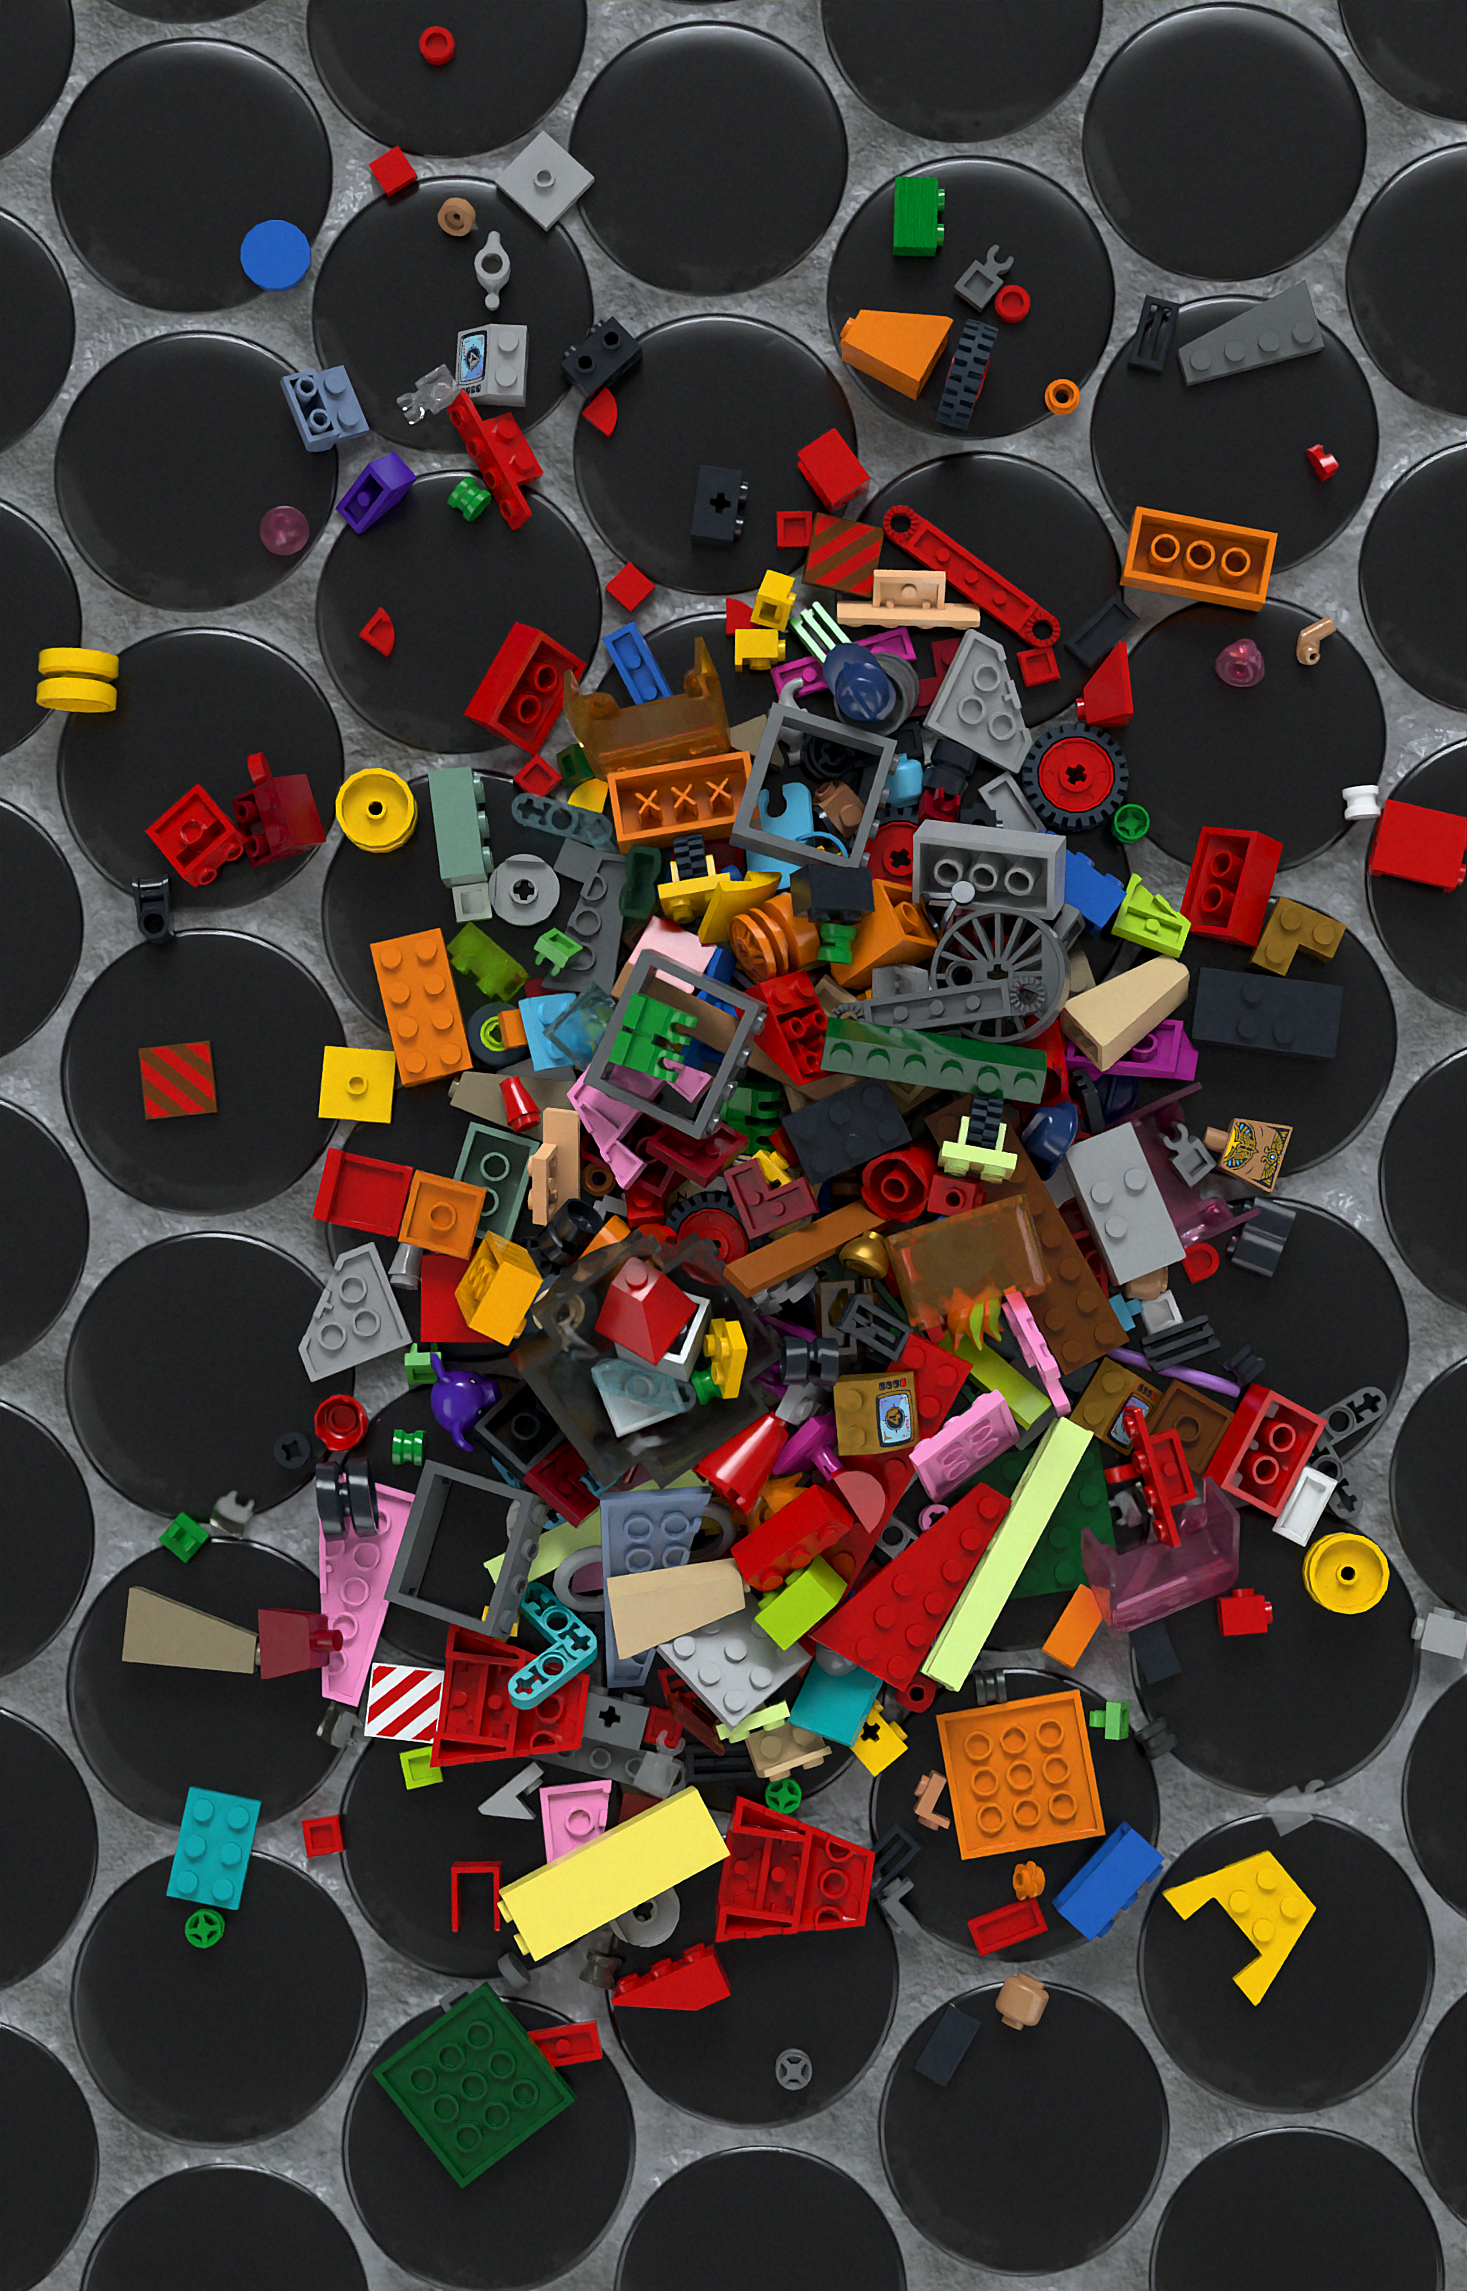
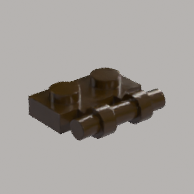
M874 1277L859 1278L860 1292L855 1293L854 1280L851 1279L815 1282L816 1336L836 1338L839 1355L857 1354V1340L833 1325L837 1319L840 1320L843 1314L840 1312L843 1306L847 1307L850 1302L847 1300L850 1293L860 1296L874 1306L879 1303L878 1292L874 1290ZM860 1308L861 1316L876 1324L875 1316ZM852 1319L849 1322V1325L876 1340V1337H879L862 1325L856 1326V1322ZM862 1343V1352L875 1351Z

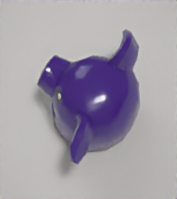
M430 1352L431 1368L437 1377L430 1394L431 1409L435 1420L444 1430L451 1432L452 1440L457 1447L468 1452L473 1451V1447L464 1440L462 1433L473 1431V1427L502 1399L498 1381H492L485 1374L475 1371H453L446 1373L438 1355Z

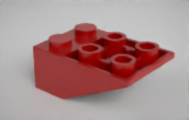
M806 969L758 983L743 991V993L768 1004L765 1011L767 1015L764 1022L765 1027L760 1035L755 1034L753 1041L798 1086L841 1073L820 1069L827 1016L822 1009ZM733 1005L741 1022L745 1011Z
M699 1943L683 1951V1958L675 1962H671L670 1958H666L651 1965V1971L644 1976L638 1978L637 1973H633L618 1980V1986L613 1989L611 2001L613 2005L697 2011L730 1996L731 1984L714 1945L705 1947L703 1943Z

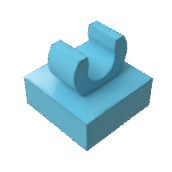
M1121 1294L1107 1299L1124 1331L1136 1327L1131 1316L1144 1311L1139 1299H1133L1125 1303Z

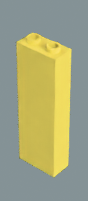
M691 1785L498 1890L503 1900L498 1902L497 1905L506 1923L513 1920L520 1933L514 1935V1938L523 1956L530 1953L533 1959L537 1961L731 1854L698 1790Z

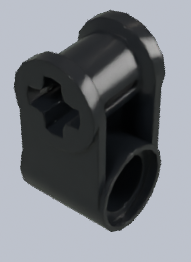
M163 873L162 877L140 879L139 876L133 877L132 890L139 931L153 944L161 945L167 943L175 931L173 915L174 897L170 873ZM155 918L164 919V927L159 933L152 934L148 932V925L151 920Z

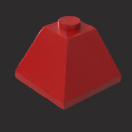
M1119 642L1083 688L1080 694L1081 699H1075L1077 721L1083 720L1086 727H1091V725L1098 728L1127 726L1134 713L1126 642Z
M631 1255L611 1283L594 1329L599 1334L652 1365L657 1366L698 1308L663 1272Z

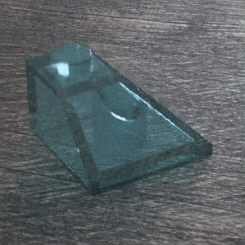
M592 981L542 1033L580 1070L585 1072L595 1056L617 1003L599 985Z

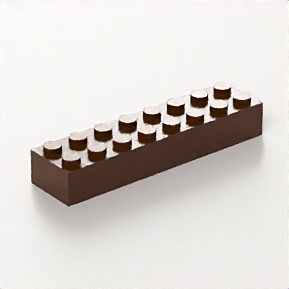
M974 1093L967 1094L922 1120L939 1151L944 1141L957 1143L962 1116L969 1117ZM1002 1110L1000 1123L1006 1124L1002 1152L1017 1154L1016 1166L1010 1179H1003L1001 1184L984 1181L982 1190L987 1191L986 1203L983 1211L978 1212L976 1217L985 1219L991 1225L996 1245V1255L1012 1284H1016L1034 1318L1039 1333L1041 1332L1060 1371L1066 1376L1130 1340ZM966 1172V1176L979 1179L981 1177L980 1174Z

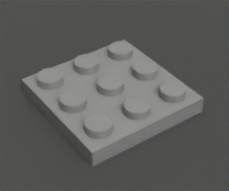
M751 1592L744 1593L746 1608L659 1644L656 1649L730 1731L812 1658L797 1641L784 1651L758 1624L754 1618L760 1610V1607L757 1605L759 1600Z

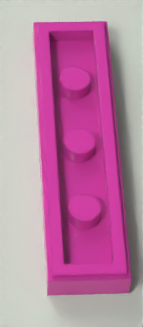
M906 626L853 642L866 647L871 653L888 652L896 654L908 663H913L917 660ZM824 651V654L827 656L830 651ZM813 655L770 669L778 697H780L781 690L786 683L799 677L803 682V690L795 692L793 695L794 700L829 689L823 676V667Z

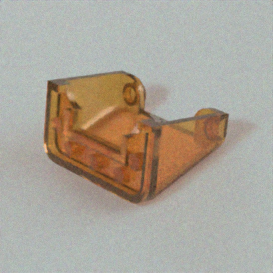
M1026 1194L1006 1198L883 1239L910 1327L918 1325L920 1331L941 1325L939 1318L946 1316V1314L1015 1292L1024 1291L1026 1298L1046 1292L1045 1285L1052 1282Z

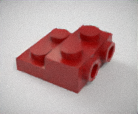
M196 784L145 830L182 878L194 888L199 884L207 885L212 882L217 875L216 869L226 860L233 861L240 857L244 850L243 845L248 841L230 817L220 809L206 790L199 784Z

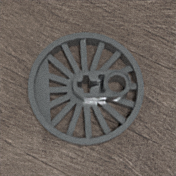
M1007 907L981 909L957 921L939 942L931 965L932 990L941 989V982H946L949 987L958 986L957 975L963 969H970L972 971L973 977L970 984L994 981L993 979H988V976L999 975L1001 968L1008 974V978L1004 979L1024 976L1042 979L1048 991V1000L1042 1011L1034 1013L1039 1021L1030 1028H1026L1021 1016L1013 1017L1019 1033L1005 1036V1018L995 1019L996 1037L981 1035L987 1021L976 1022L972 1032L960 1024L962 1035L968 1039L1011 1046L1022 1044L1043 1033L1061 1013L1067 1001L1071 984L1069 958L1058 935L1038 917L1022 910ZM995 916V953L981 922L982 919ZM1004 916L1018 917L1004 951ZM1029 921L1038 926L1039 929L1014 954L1026 922ZM974 924L988 958L961 934L964 929ZM956 938L978 960L969 961L947 951ZM1042 940V952L1021 961ZM944 959L951 961L952 963L946 969V973L941 974ZM1042 962V971H1024ZM1026 985L1022 988L1038 995V990L1033 985ZM1021 991L1019 992V1000L1024 1005L1033 1004Z

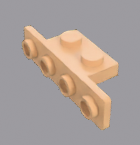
M874 570L873 601H837V623L850 627L881 625L886 628H895L901 625L931 629L935 626L966 630L971 627L980 626V610L976 604L944 603L945 571Z
M549 1107L543 1111V1144L535 1155L530 1156L528 1162V1176L532 1177V1188L528 1196V1208L533 1210V1224L544 1225L545 1227L549 1221L554 1219L556 1212L568 1199H580V1113L578 1111Z

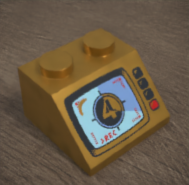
M1101 1357L1071 1408L1072 1413L1067 1415L1066 1419L1085 1430L1094 1432V1437L1128 1456L1134 1444L1132 1438H1128L1123 1428L1122 1418L1125 1417L1123 1407L1128 1405L1140 1407L1145 1424L1147 1425L1164 1394L1109 1358Z
M914 1371L841 1375L837 1379L836 1385L833 1386L839 1456L878 1454L914 1447L920 1442Z

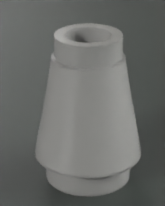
M400 1242L388 1275L391 1277L390 1285L401 1289L418 1290L419 1282H421L423 1248Z

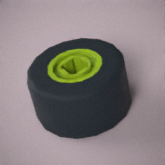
M502 1002L486 1004L474 1012L468 1022L466 1032L468 1046L477 1060L488 1067L503 1069L523 1060L529 1051V1046L504 1049L497 1014L502 1011L517 1009L511 1004Z

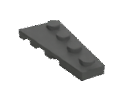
M1306 280L1297 283L1179 348L1177 356L1186 386L1323 350L1324 343Z
M597 852L581 890L580 899L567 923L568 927L564 934L582 946L583 950L577 960L567 965L562 972L555 976L551 975V971L554 968L553 962L543 980L542 989L567 993L576 992V994L613 999L610 993L616 983L635 860L633 856Z

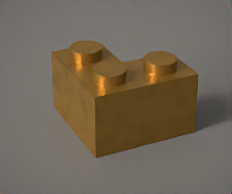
M1281 896L1275 901L1259 936L1257 947H1254L1246 966L1267 976L1283 978L1296 950L1327 963L1333 958L1347 925Z

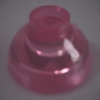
M286 505L274 507L261 520V540L265 547L275 554H293L299 551L308 540V521L294 507Z
M1239 639L1236 643L1223 649L1216 660L1215 669L1219 677L1225 682L1238 687H1248L1259 683L1263 679L1265 663L1263 656L1253 641Z

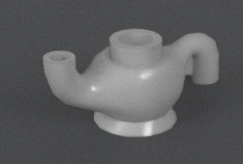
M496 231L488 234L487 244L476 255L474 262L477 279L488 292V296L485 299L486 307L491 311L499 307V291L508 282L511 272L509 257L500 244V234Z
M800 677L786 683L781 690L778 704L808 713L806 708L800 709L793 697L795 692L803 690V682ZM781 726L776 742L778 743L782 740L789 745L790 751L786 752L788 766L801 764L800 749L804 742V732Z

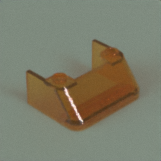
M702 636L695 638V667L684 675L683 686L686 693L620 709L615 698L607 693L596 692L583 695L572 670L565 671L563 710L596 778L608 783L607 774L723 755L729 751L731 747V732L720 679Z

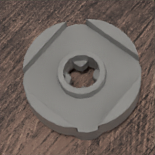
M519 854L506 859L491 874L488 883V896L491 905L501 919L514 926L531 927L550 918L560 899V884L552 868L541 858L528 854ZM522 881H527L529 888L534 889V894L528 895L527 900H520V895L514 894V889L521 887Z
M813 1265L749 1297L760 1315L777 1313L783 1310L779 1305L780 1303L789 1298L794 1304L813 1288L818 1280L816 1275L818 1271Z
M673 1886L645 1901V1903L651 1902L654 1906L650 1910L651 1917L649 1919H645L643 1915L636 1916L634 1914V1910L638 1908L636 1906L610 1920L609 1924L614 1933L621 1940L633 1945H639L640 1947H652L669 1938L679 1921L680 1900Z

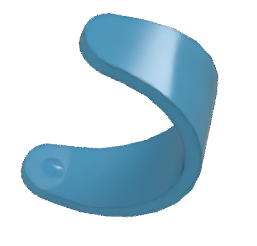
M811 832L795 838L796 842L811 838L829 840L840 849L843 857L848 858L844 845L838 838L829 833Z

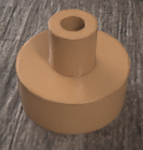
M461 198L446 200L438 213V222L442 229L454 236L467 234L476 219L474 208L468 201Z

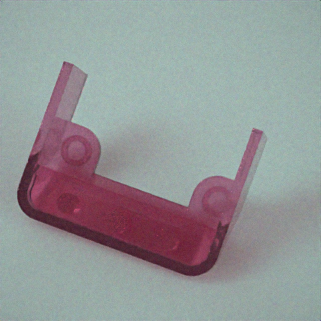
M1200 1082L1167 1095L1105 1126L1106 1131L1131 1122L1183 1249L1261 1214L1259 1207L1234 1218L1229 1206L1221 1198L1212 1196L1202 1201L1195 1184L1191 1188L1184 1185L1165 1159L1173 1151L1162 1146L1157 1139V1135L1162 1133L1167 1135L1170 1140L1173 1139L1172 1135L1176 1132L1171 1122L1176 1121L1183 1125L1185 1124V1115L1178 1100L1202 1089Z
M1211 1476L1204 1478V1502L1186 1508L1179 1519L1178 1536L1181 1543L1179 1547L1172 1548L1156 1540L1118 1556L1111 1545H1100L1089 1527L1081 1529L1082 1566L1102 1617L1114 1634L1127 1633L1229 1589L1238 1578L1240 1515Z

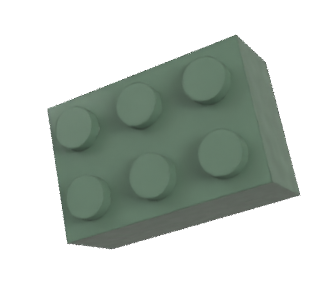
M471 766L428 772L440 873L444 885L448 889L469 884L489 883L488 874L494 872V863L490 847L484 846V838H490V832L485 811H480L479 803H485V792L481 776H475Z
M470 1122L453 1180L487 1188L475 1237L484 1239L489 1230L513 1242L532 1181V1177L528 1176V1162L530 1156L535 1155L542 1144L540 1142Z

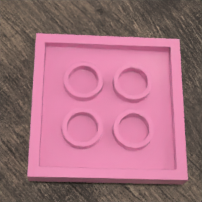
M996 1388L990 1394L985 1393L979 1396L973 1402L971 1408L961 1416H954L944 1424L942 1431L933 1438H926L915 1446L913 1453L909 1455V1458L926 1494L934 1504H937L1017 1443L1021 1437L1006 1399Z

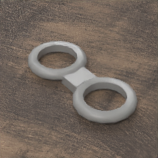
M711 1500L705 1505L702 1516L716 1519L722 1525L721 1531L716 1540L707 1547L690 1551L687 1565L715 1561L725 1555L734 1543L737 1525L729 1519L732 1513L724 1505ZM592 1545L575 1551L566 1557L556 1569L553 1588L557 1599L567 1608L582 1613L604 1611L603 1594L598 1596H582L574 1593L568 1587L569 1580L575 1571L584 1565L602 1562L601 1545Z

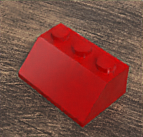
M515 622L463 715L491 734L535 756L587 664L543 631Z
M1202 826L1180 909V914L1191 923L1188 933L1227 944L1257 947L1283 844L1257 831Z
M1251 1383L1202 1479L1278 1518L1327 1420L1268 1388Z
M814 1484L736 1543L730 1550L745 1582L766 1594L770 1590L779 1587L783 1580L795 1569L805 1567L820 1552L837 1543L840 1537L851 1530L855 1514L850 1506Z

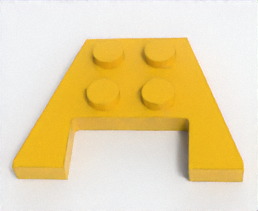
M1268 1850L1225 1866V1868L1197 1877L1195 1880L1180 1886L1166 1889L1162 1893L1184 1920L1213 1897L1216 1898L1260 1952L1259 1956L1232 1978L1255 2006L1262 1999L1316 1910V1907Z

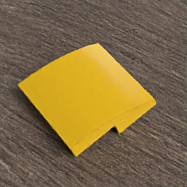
M747 871L744 881H718L697 933L701 943L729 941L728 921L740 913L744 914L752 907L760 909V906L765 901L773 898L782 879L781 872Z

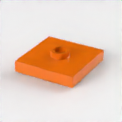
M417 1170L414 1175L398 1242L469 1260L487 1188Z

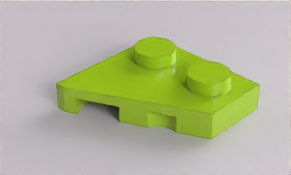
M1133 873L1126 889L1127 895L1121 903L1111 934L1179 958L1191 923L1182 914L1174 911L1160 894L1154 897L1141 885L1142 878Z

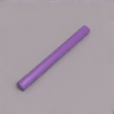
M1117 1347L1102 1356L1151 1371L1145 1355L1139 1352ZM1155 1358L1157 1363H1159V1362H1161V1361H1164V1360ZM1181 1365L1158 1372V1374L1236 1398L1241 1389L1237 1382Z

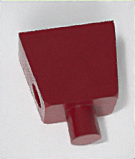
M284 1607L258 1609L261 1679L284 1677L326 1667L330 1663L329 1652L340 1651L343 1647L344 1639L342 1632L339 1629L328 1630V1618L325 1614Z

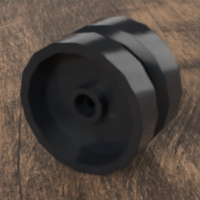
M369 1456L349 1459L346 1465V1482L342 1468L337 1461L316 1463L317 1508L326 1542L347 1539L350 1530L349 1516H351L353 1529L359 1538L379 1535L377 1492Z

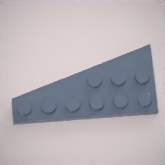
M710 1486L599 1493L607 1688L644 1686L656 1652L655 1646L629 1658L619 1660L607 1578L687 1565L695 1533H698L702 1522V1513L712 1494Z

